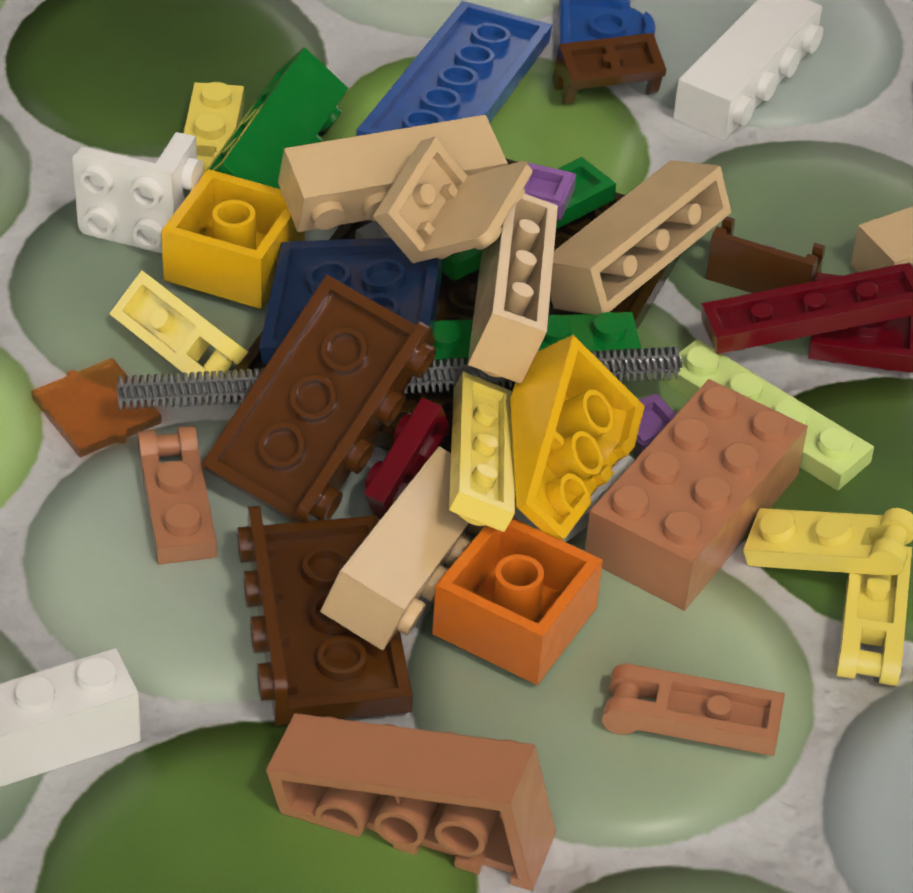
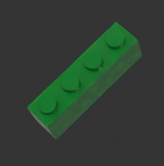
M304 47L276 71L207 169L280 189L278 179L284 148L322 142L323 138L318 133L319 131L324 132L342 113V109L337 105L348 90V87Z

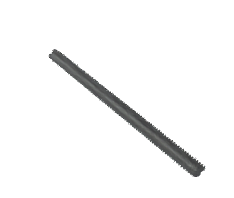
M676 346L672 348L659 347L658 349L653 347L651 349L604 350L603 353L601 350L596 351V353L595 351H590L615 377L619 376L621 383H623V375H626L627 382H630V375H633L634 382L637 380V375H640L641 382H643L644 374L647 375L648 381H650L651 374L654 375V380L657 381L658 373H660L662 381L664 380V373H667L668 380H671V373H674L675 380H677L678 372L682 368V357L679 356V350ZM468 357L464 360L463 358H458L457 360L456 358L450 360L445 358L443 361L442 359L433 360L429 369L421 378L413 376L404 393L405 395L408 394V387H410L411 393L415 394V387H417L419 394H421L422 386L425 387L426 393H429V386L432 387L433 393H436V385L439 386L440 393L443 392V385L446 386V391L450 392V385H453L454 390L463 371L488 382H494L498 386L499 382H501L503 388H505L506 382H508L509 388L512 389L513 381L503 377L489 376L480 369L469 366ZM264 368L261 369L260 373L259 369H254L253 374L251 369H247L246 375L245 371L240 369L239 376L237 370H233L232 377L230 370H226L225 378L222 370L218 371V377L216 371H212L211 376H209L208 371H205L203 377L202 372L199 371L196 374V378L194 372H190L189 379L187 373L183 372L182 380L180 373L175 374V380L172 373L168 374V380L165 373L161 374L160 380L159 375L154 374L153 381L151 374H147L146 382L144 375L139 376V382L137 375H133L132 383L129 375L125 376V382L122 376H118L117 394L119 408L124 410L126 402V407L130 410L133 402L134 408L138 409L140 402L141 408L145 409L146 401L149 408H153L154 401L156 408H160L161 400L164 408L167 407L168 400L170 407H174L175 400L177 406L181 407L182 399L185 407L189 406V399L191 400V405L195 406L196 398L200 406L203 405L204 398L206 405H210L211 398L213 404L217 405L218 397L221 405L224 404L225 397L228 404L232 403V397L234 398V403L238 404L239 396L241 397V402H243Z

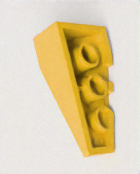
M574 335L537 351L522 383L515 382L510 397L516 507L541 531L560 540L566 538L591 505V496L599 486L606 484L614 475L612 468L617 461L627 457L635 447L645 408Z

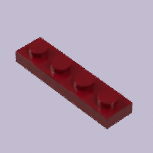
M909 262L701 303V320L716 354L913 316V267Z

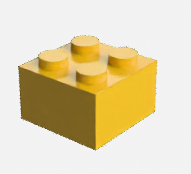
M207 169L161 230L163 280L262 309L270 298L281 243L305 241V231L297 232L281 189Z

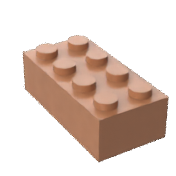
M708 379L589 511L585 551L603 559L602 569L685 611L748 536L759 508L770 509L798 476L808 426Z

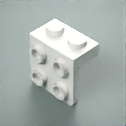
M176 132L156 163L88 147L78 148L72 157L79 230L86 235L162 254L161 230L202 177L203 162L197 159L196 136Z

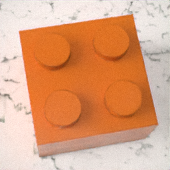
M512 518L505 532L485 525L435 585L432 634L538 685L597 609L603 559L515 518Z

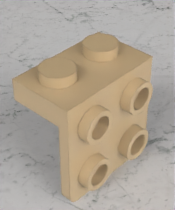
M436 137L425 139L419 142L373 215V218L412 263L432 258L443 259L453 253L474 248L481 250L490 246L500 236L502 232L501 225L511 208L523 197L525 193L524 186L533 170L526 161H520L467 175Z

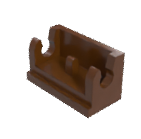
M646 33L559 44L552 81L555 90L564 89L562 105H567L575 102L577 89L648 81L646 94L658 93L662 77L665 76L667 69L654 34Z
M727 216L722 220L721 227L716 226L712 234L705 279L750 293L815 281L817 272L822 273L825 245L814 243L812 255L807 254L806 257L776 249L770 245H762L733 236L735 219Z

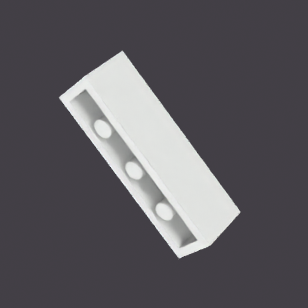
M757 0L678 79L673 119L724 141L739 125L745 126L749 122L754 109L762 101L767 102L771 99L777 85L785 77H791L795 73L800 61L806 54H813L817 50L823 36V27L819 26L822 5L809 0Z
M117 648L0 684V787L141 742L138 691Z

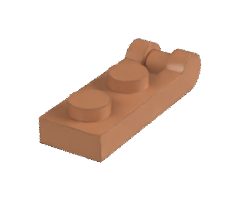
M195 425L177 427V433L156 435L155 430L137 431L139 458L158 565L217 558V541L198 449ZM180 456V461L160 463L159 458Z
M621 664L613 669L609 683V691L613 697L606 701L602 715V724L610 732L627 735L640 730L770 756L775 755L785 693L634 664ZM643 697H646V698L656 699V702H651V701H646V700H641V699H642Z

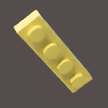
M463 371L453 390L449 511L457 513L470 524L476 526L487 525L505 532L515 514V477L510 406L512 391Z

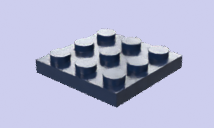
M391 238L282 242L259 346L263 365L268 364L326 275L333 277L415 325L423 322L432 328L434 335L444 258H432L412 263Z

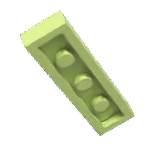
M696 339L679 352V356L682 357V368L678 372L677 380H675L674 373H671V380H668L667 373H664V380L662 382L689 399L710 379L807 425L808 429L800 468L837 491L871 463L874 451L873 445L722 353L716 354L714 348L699 339Z

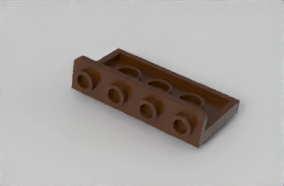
M326 275L201 463L203 468L291 522L307 523L308 521L331 519L343 498V493L339 491L351 472L359 474L368 463L375 446L371 441L382 424L391 425L402 410L406 396L402 394L413 376L421 378L432 364L437 348L433 346L435 340L432 328L423 322L415 325L333 277Z
M260 506L248 507V526L237 527L240 563L251 562L252 567L251 571H244L243 573L246 607H258L259 616L250 617L252 649L254 654L264 653L266 663H257L260 701H272L275 725L289 724L294 713L347 719L412 712L413 695L400 631L396 632L382 651L320 612L340 570L377 525V515L308 521L307 523L293 522L263 525Z

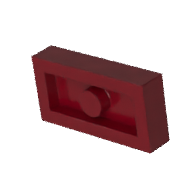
M422 397L413 413L405 414L395 430L394 444L384 461L376 462L369 471L365 481L364 496L374 516L377 515L378 519L381 520L439 446H443L451 433V428L442 406Z

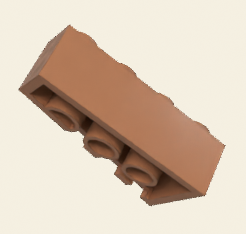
M294 713L266 769L281 814L355 837H360L364 829L378 832L383 839L393 844L394 849L417 855L420 846L456 856L454 867L480 875L483 865L512 874L511 885L533 891L556 834L535 744L521 743L514 740L459 735L453 732L405 728L392 724L343 720L330 716L320 717Z

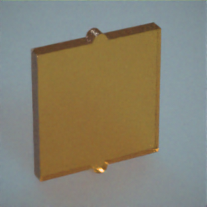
M113 358L78 372L70 370L67 372L66 377L31 391L32 400L80 458L114 443L124 444L127 442V438L137 434V431H144L162 423V415L154 406L149 408L147 401L145 409L141 408L140 402L139 408L135 409L132 402V408L128 410L125 402L124 410H120L117 380L118 376H122L125 382L127 374Z

